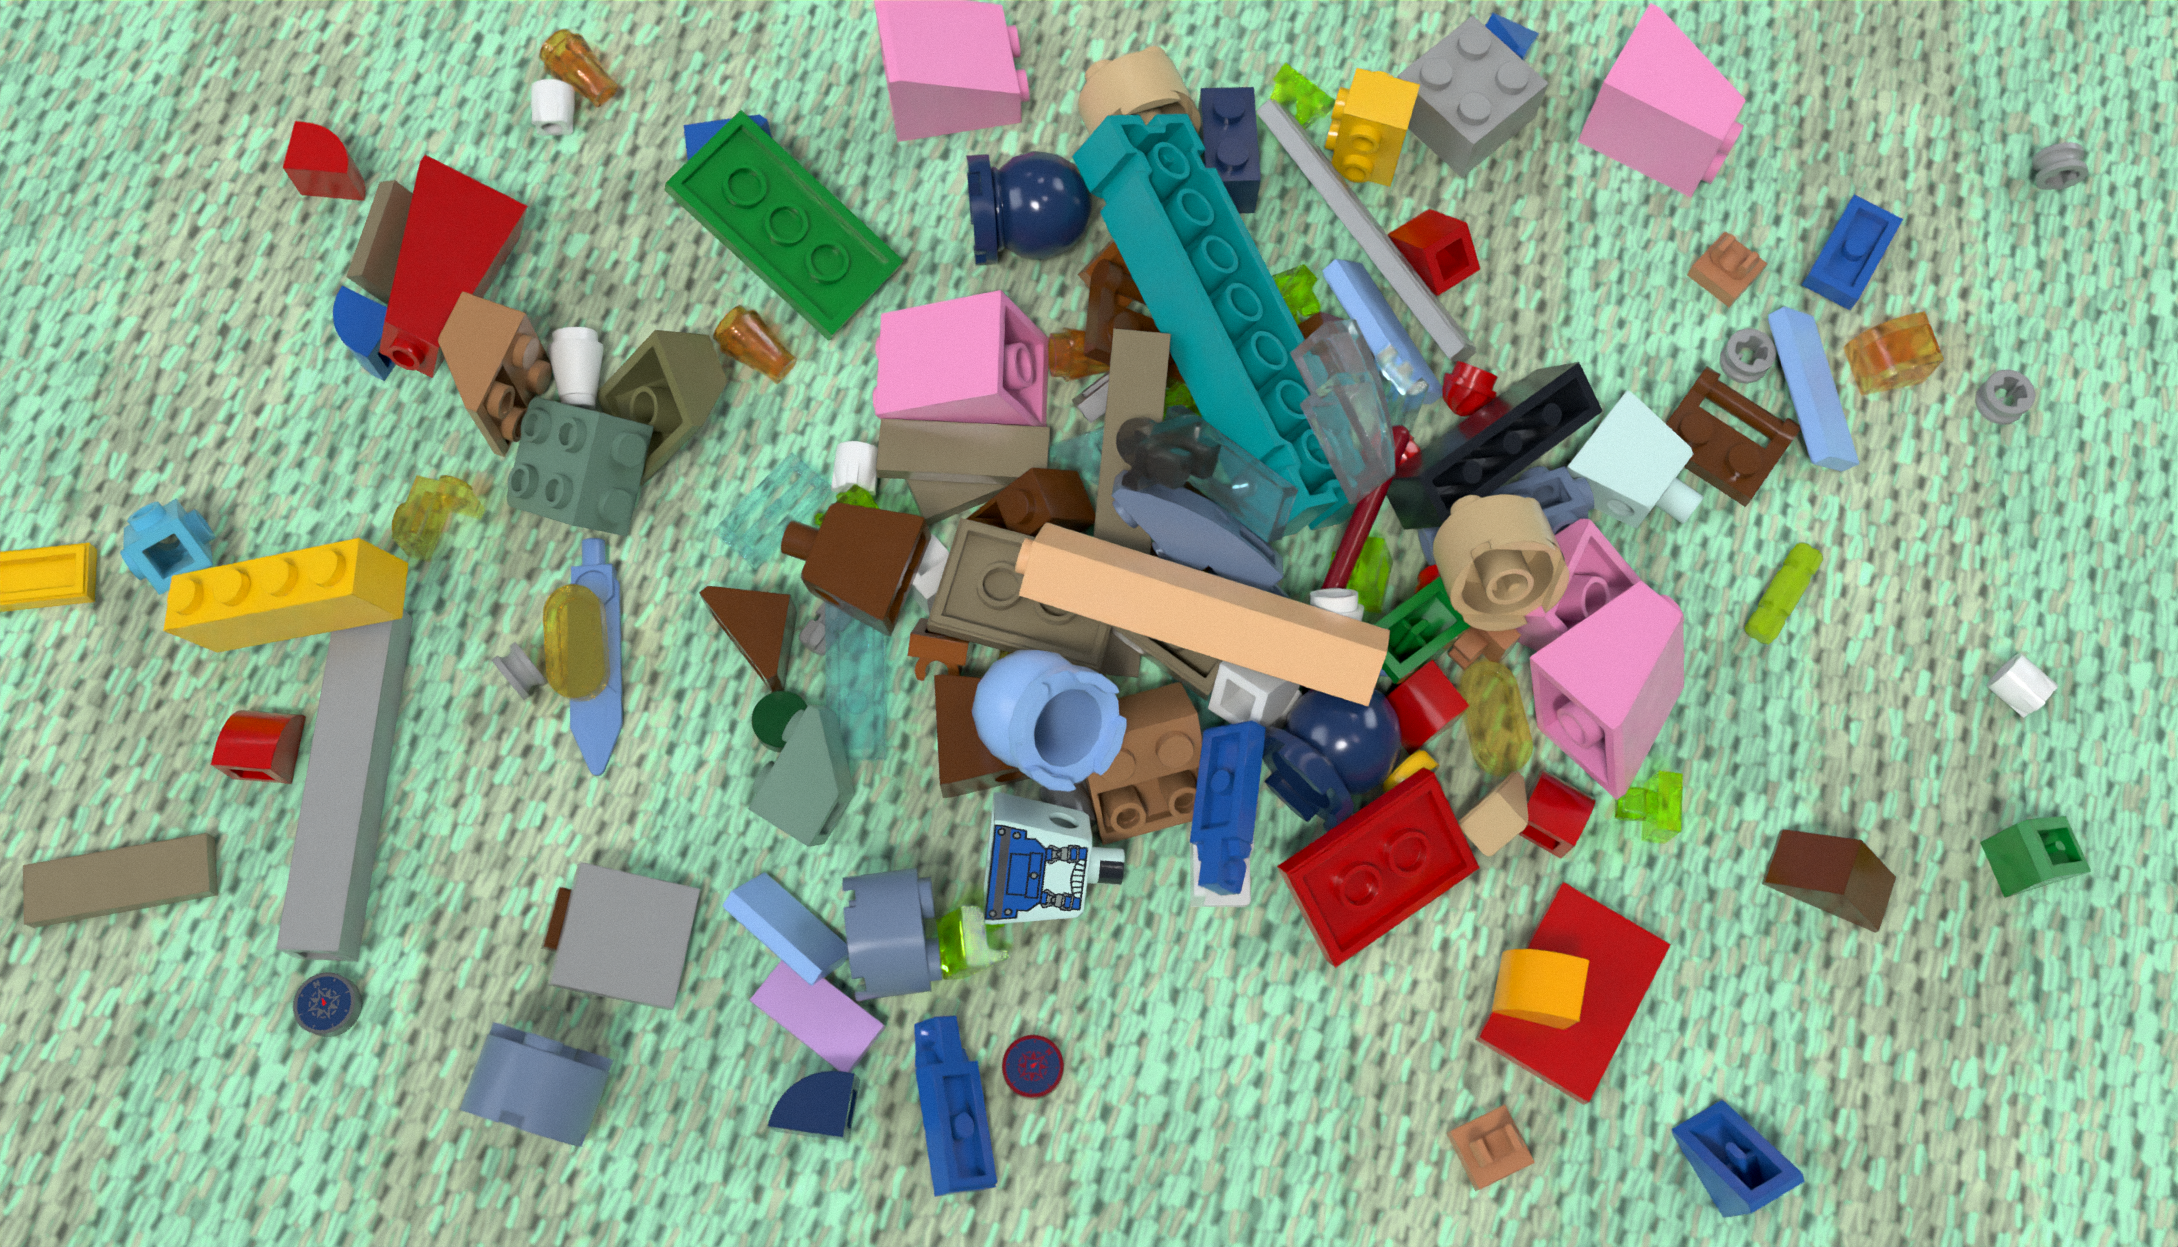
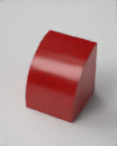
M295 121L283 169L299 193L304 196L364 201V179L341 140L332 131L321 125Z
M1430 208L1387 234L1434 295H1441L1481 269L1467 222Z
M1433 660L1416 671L1386 697L1399 717L1402 734L1401 745L1410 756L1456 724L1470 707Z
M250 710L236 711L228 718L220 731L211 765L236 780L292 784L306 716Z
M1541 769L1526 796L1528 824L1518 835L1561 859L1575 847L1593 811L1596 799L1546 770Z

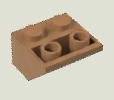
M462 291L438 338V343L466 410L494 454L505 457L512 441L518 442L521 438V423L530 401L536 394H542L550 382L552 374L551 362L526 313Z
M1181 682L1117 698L1119 715L1125 717L1127 723L1121 749L1106 772L1102 775L1093 772L1085 778L1102 845L1191 822L1193 819L1202 735L1198 714Z

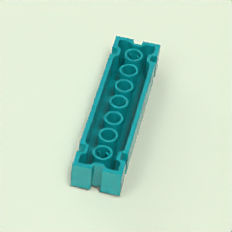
M1156 114L1147 125H1145L1141 115H1108L1074 153L1072 158L1089 192L1096 197L1103 198L1106 203L1100 214L1154 319L1156 327L1160 333L1171 334L1169 351L1227 465L1228 471L1234 481L1238 480L1247 483L1252 495L1245 500V503L1264 541L1294 535L1307 525L1310 530H1316L1341 524L1352 516L1372 468L1364 453H1353L1346 440V437L1352 433V430L1216 168H1205L1200 155L1206 149L1188 114Z

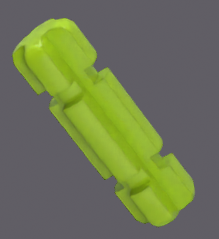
M1799 542L1790 550L1783 562V567L1781 570H1778L1758 603L1757 610L1752 613L1745 625V632L1748 636L1767 645L1778 637L1785 625L1786 618L1790 617L1811 582V576L1815 575L1823 561V555L1819 550L1812 548L1804 542Z

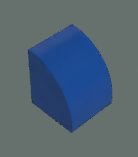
M342 286L338 291L333 306L335 330L358 363L368 373L385 381L396 366L389 357L379 353L387 307Z

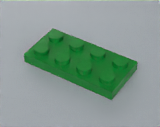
M742 110L731 118L665 183L664 191L828 341L895 274L904 262L901 257Z

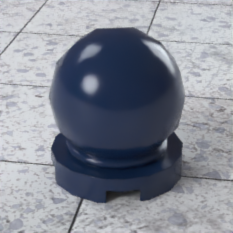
M1034 150L1013 156L998 170L995 166H990L989 154L966 155L970 219L974 230L975 245H973L976 266L997 264V250L1002 251L1004 247L1021 258L1044 261L1068 252L1081 239L1090 223L1093 199L1075 164L1058 154Z
M1312 689L1299 697L1287 715L1286 730L1271 727L1265 731L1262 759L1272 774L1264 782L1282 802L1304 821L1309 822L1315 814L1324 819L1323 826L1325 831L1328 832L1353 814L1354 803L1351 796L1362 795L1388 779L1400 758L1402 744L1399 717L1385 695L1376 689L1373 691L1368 706Z

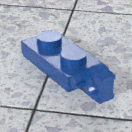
M1253 720L1207 728L1203 732L1190 843L1197 846L1198 860L1201 861L1198 885L1221 896L1241 894L1247 868L1244 859L1249 858L1252 850L1250 844H1253L1266 731L1264 726Z
M956 1015L937 1016L914 1024L915 1072L934 1196L977 1192L995 1188L997 1176L978 1061H969L965 1049L961 1047Z

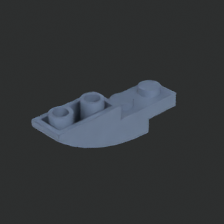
M1123 470L1115 477L1111 496L1115 499L1113 506L1116 512L1130 527L1136 528L1139 525L1154 540L1152 547L1159 558L1200 571L1209 565L1211 567L1208 570L1209 574L1291 599L1277 584L1284 578L1283 557L1267 541H1264L1257 532L1235 515L1209 499L1182 486L1153 476Z

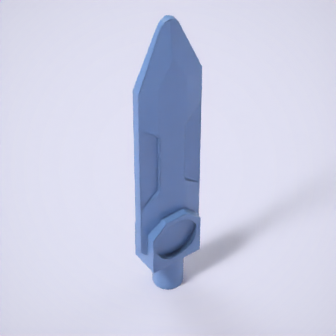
M588 538L582 540V566L571 567V583L568 586L570 729L590 772L595 776H600L605 772L623 727L620 583L617 581V570L613 564H605V540Z

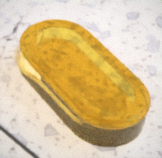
M578 584L564 585L550 594L543 607L546 674L550 686L558 694L571 701L584 702L598 696L605 689L610 677L606 610L602 600L587 587Z
M1492 661L1476 663L1467 669L1457 688V691L1470 705L1462 717L1472 756L1476 764L1486 773L1497 777H1507L1512 771L1514 773L1520 771L1529 761L1533 751V741L1518 683L1513 673L1502 664Z

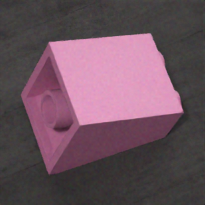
M874 0L881 54L897 142L1022 123L1021 102L1030 101L1028 81L1025 69L1015 70L1013 58L1020 57L1019 38L1016 25L1006 26L1002 5L969 0Z
M1650 3L1604 80L1578 142L1691 198L1701 180L1712 184L1736 142L1744 125L1736 122L1735 119L1746 100L1660 7Z
M1002 290L881 313L880 336L877 338L875 345L878 358L877 386L874 388L872 395L875 415L880 419L1046 427L1049 338Z
M1643 581L1633 585L1530 657L1537 727L1616 800L1627 793L1684 688L1683 613L1672 598L1664 594L1659 595Z

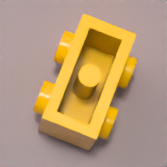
M1356 68L1350 89L1339 88L1324 149L1334 151L1331 164L1344 178L1356 183L1370 181L1391 187L1420 84L1394 78L1386 72H1372Z

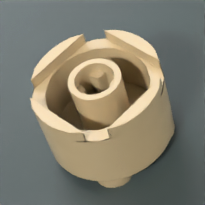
M1150 46L1140 52L1129 53L1112 61L1106 59L1099 60L1087 69L1085 73L1087 83L1080 93L1078 110L1089 135L1095 131L1108 115H1141L1145 125H1147L1156 114H1188L1196 132L1199 133L1201 126L1199 111L1175 64L1167 57L1161 47Z
M1508 494L1492 495L1483 498L1477 495H1468L1460 498L1453 504L1450 511L1451 515L1442 524L1434 539L1433 556L1454 610L1462 615L1464 622L1473 628L1485 631L1511 630L1528 624L1525 615L1542 606L1546 613L1560 601L1568 586L1569 570L1547 517L1537 500L1530 497L1524 498Z

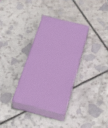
M782 960L750 999L764 1013L834 1068L842 1072L851 1073L886 1028L881 1022L824 978L811 986Z

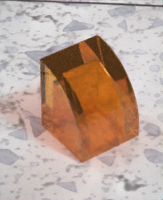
M1925 311L1901 316L1879 324L1853 338L1843 347L1861 396L1922 384L1944 361Z

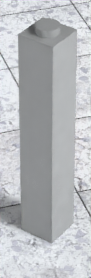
M404 609L402 619L331 632L275 945L276 950L295 959L357 962L413 618Z

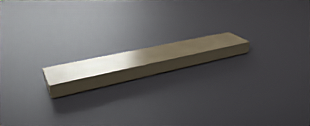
M1114 329L1094 537L1150 555L1151 537L1140 525L1132 528L1123 521L1113 506L1115 499L1111 495L1115 477L1123 470L1157 478L1171 334ZM1111 630L1099 673L1102 675L1138 678L1140 653L1117 638Z

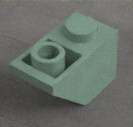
M808 705L805 711L802 709L797 711L788 722L782 735V740L787 743L776 762H768L756 777L752 786V791L756 793V796L748 809L810 847L826 843L855 791L836 712L827 706Z

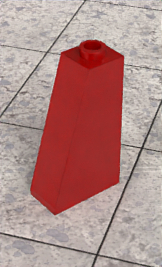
M424 155L419 163L384 320L379 353L389 357L395 364L404 369L416 370L433 378L445 359L438 343V338L462 291L481 298L484 297L521 236L528 206Z

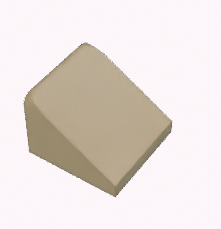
M1512 771L1459 820V826L1464 834L1488 857L1493 856L1523 831L1528 824L1525 781L1519 771L1516 773Z

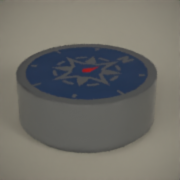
M330 972L319 973L307 979L297 990L293 1001V1014L297 1023L304 1030L321 1037H334L348 1031L358 1020L362 1009V996L358 987L351 980Z

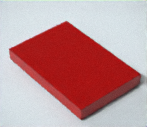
M1423 767L1282 862L1277 868L1324 958L1337 968L1479 869V865L1435 773Z
M1562 882L1555 891L1525 949L1562 953L1589 960L1579 1022L1563 1030L1495 1013L1491 1009L1475 1040L1585 1105L1590 1102L1671 944Z

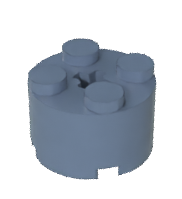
M917 868L843 877L842 891L855 890L856 900H849L848 907H843L852 979L865 978L866 983L857 985L854 992L856 1001L932 991L931 982L942 980L943 972L938 937L926 938L924 919L935 917L931 877L919 878Z
M493 1022L471 1075L460 1110L494 1122L514 1126L529 1133L582 1147L614 1060L566 1046L564 1043Z

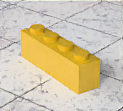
M354 538L173 575L167 597V610L163 631L218 653L402 619L409 563L361 538Z

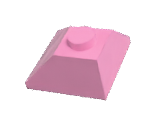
M1579 519L1555 535L1569 570L1568 586L1560 601L1548 612L1545 613L1542 606L1525 615L1528 624L1515 628L1521 634L1518 640L1519 643L1536 651L1541 650L1633 585L1642 581L1590 519Z

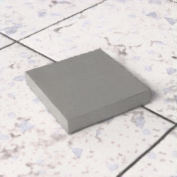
M580 862L577 866L548 986L669 1011L672 1010L676 1000L700 889Z

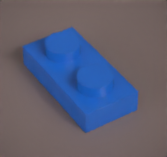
M1854 194L1805 277L1802 286L1851 310L1859 300L1903 219Z

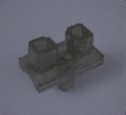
M1190 414L1159 423L1144 416L1126 420L1117 432L1116 446L1123 461L1132 468L1124 474L1121 485L1134 491H1139L1156 484L1175 490L1183 487L1190 475L1202 480L1211 477L1216 468L1221 444L1199 435L1203 420Z

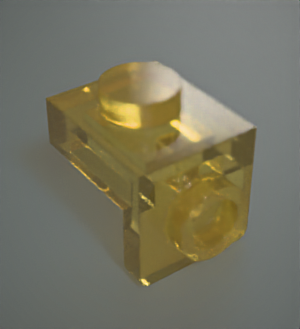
M416 475L406 502L399 504L395 510L392 519L393 534L391 537L408 557L430 562L450 512L481 520L485 508L473 493L472 486L463 480L448 475H441L438 480Z

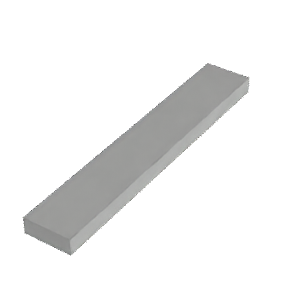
M1275 99L1266 101L1256 113L1446 356L1454 362H1466L1477 353L1475 345L1291 111Z

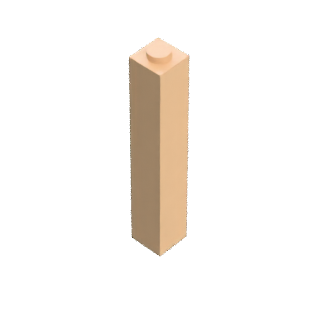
M1047 522L1034 540L1025 538L1018 555L1015 572L1024 575L1019 596L1368 706L1387 654L1390 630Z

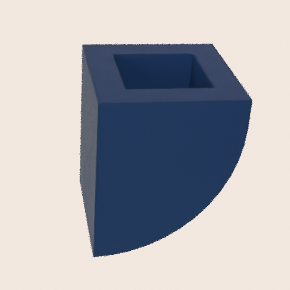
M824 1071L799 1080L788 1088L776 1103L769 1118L768 1127L776 1132L849 1143L860 1079L855 1073Z

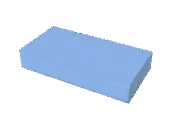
M765 872L732 890L722 905L728 913L811 986L842 966L849 957L847 944Z

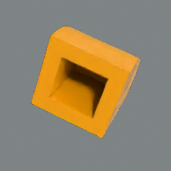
M1511 949L1502 952L1492 1012L1565 1030L1579 1022L1589 960L1562 953L1533 949Z

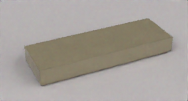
M881 418L876 464L877 477L1010 485L1032 467L1048 469L1050 427Z
M208 833L23 865L24 924L33 928L218 895L215 837Z

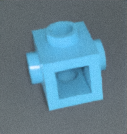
M177 498L164 506L159 502L150 503L134 512L127 519L130 525L124 527V549L120 551V554L131 572L139 580L147 578L159 595L170 590L173 575L207 569L213 565L211 545L209 541L215 539L213 531L196 509L187 513ZM172 534H175L178 538L170 544L160 542Z

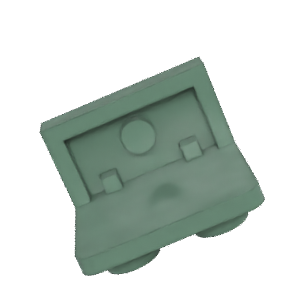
M539 397L533 398L522 419L519 447L514 467L508 477V505L572 526L627 537L654 426Z

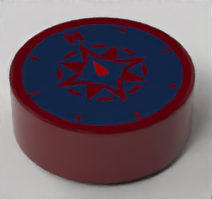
M1026 1035L1015 1040L1007 1048L1002 1060V1073L1005 1083L1017 1096L1028 1100L1042 1099L1053 1093L1061 1083L1064 1072L1063 1057L1059 1048L1048 1038L1040 1035Z

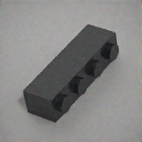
M1575 362L1536 369L1397 468L1386 496L1403 529L1441 527L1451 515V507L1460 498L1468 495H1477L1481 498L1486 497L1603 412L1580 363Z

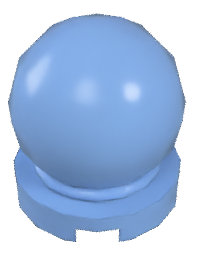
M1017 650L994 662L977 685L972 708L978 736L991 754L1009 766L1018 767L1025 775L1049 790L1070 792L1076 790L1073 784L1083 781L1093 772L1099 775L1106 772L1121 749L1127 727L1126 718L1119 715L1118 699L1115 693L1120 692L1115 684L1090 668L1073 665L1058 653L1041 650Z

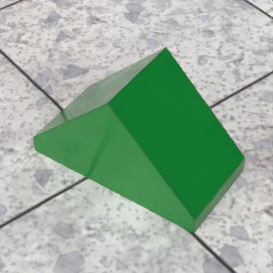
M1440 576L1374 624L1375 626L1390 630L1388 649L1382 670L1395 684L1403 683L1428 662L1437 660L1463 634L1472 628V626L1464 622L1462 615L1454 610Z
M2066 816L2027 819L1980 842L2004 898L2091 872Z

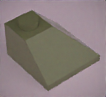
M654 330L597 391V397L604 414L654 426L639 486L644 485L703 426L728 382L709 335Z

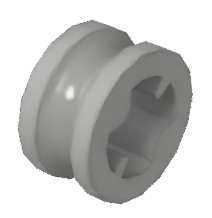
M2065 142L2051 145L2036 153L2032 158V166L2036 172H2039L2036 175L2037 187L2042 190L2066 189L2083 181L2088 175L2087 164L2081 161L2084 158L2083 147L2078 143Z
M1742 329L1730 337L1720 353L1719 363L1722 371L1730 379L1745 384L1757 382L1764 377L1776 359V348L1767 334L1757 329ZM1743 347L1755 352L1752 359H1757L1752 365L1741 361L1743 353H1739Z
M2010 369L1999 370L1992 374L1977 390L1975 403L1977 410L1985 419L1992 423L2005 425L2017 421L2022 414L2031 408L2035 401L2036 393L2030 380L2020 372ZM2000 388L2008 391L2005 395L2006 397L2011 395L2014 397L2015 402L2011 406L2002 403L2005 399L2004 397L1997 399L1995 393Z
M514 642L509 646L510 653L508 656L499 657L497 655L491 660L522 699L525 700L530 696L529 690L532 686L540 685L543 687L548 682L518 644Z

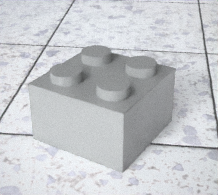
M1473 15L1397 76L1398 79L1420 84L1408 129L1461 178L1535 119L1549 84Z

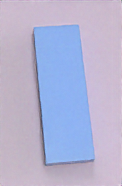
M1335 259L1322 270L1325 280L1404 403L1432 404L1443 396V387L1363 264Z
M1786 306L1768 315V322L1811 463L1837 471H1845L1859 465L1860 463L1814 316Z

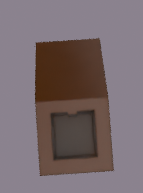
M1032 467L966 519L1036 537L1046 522L1081 533L1095 523L1096 514L1078 471Z

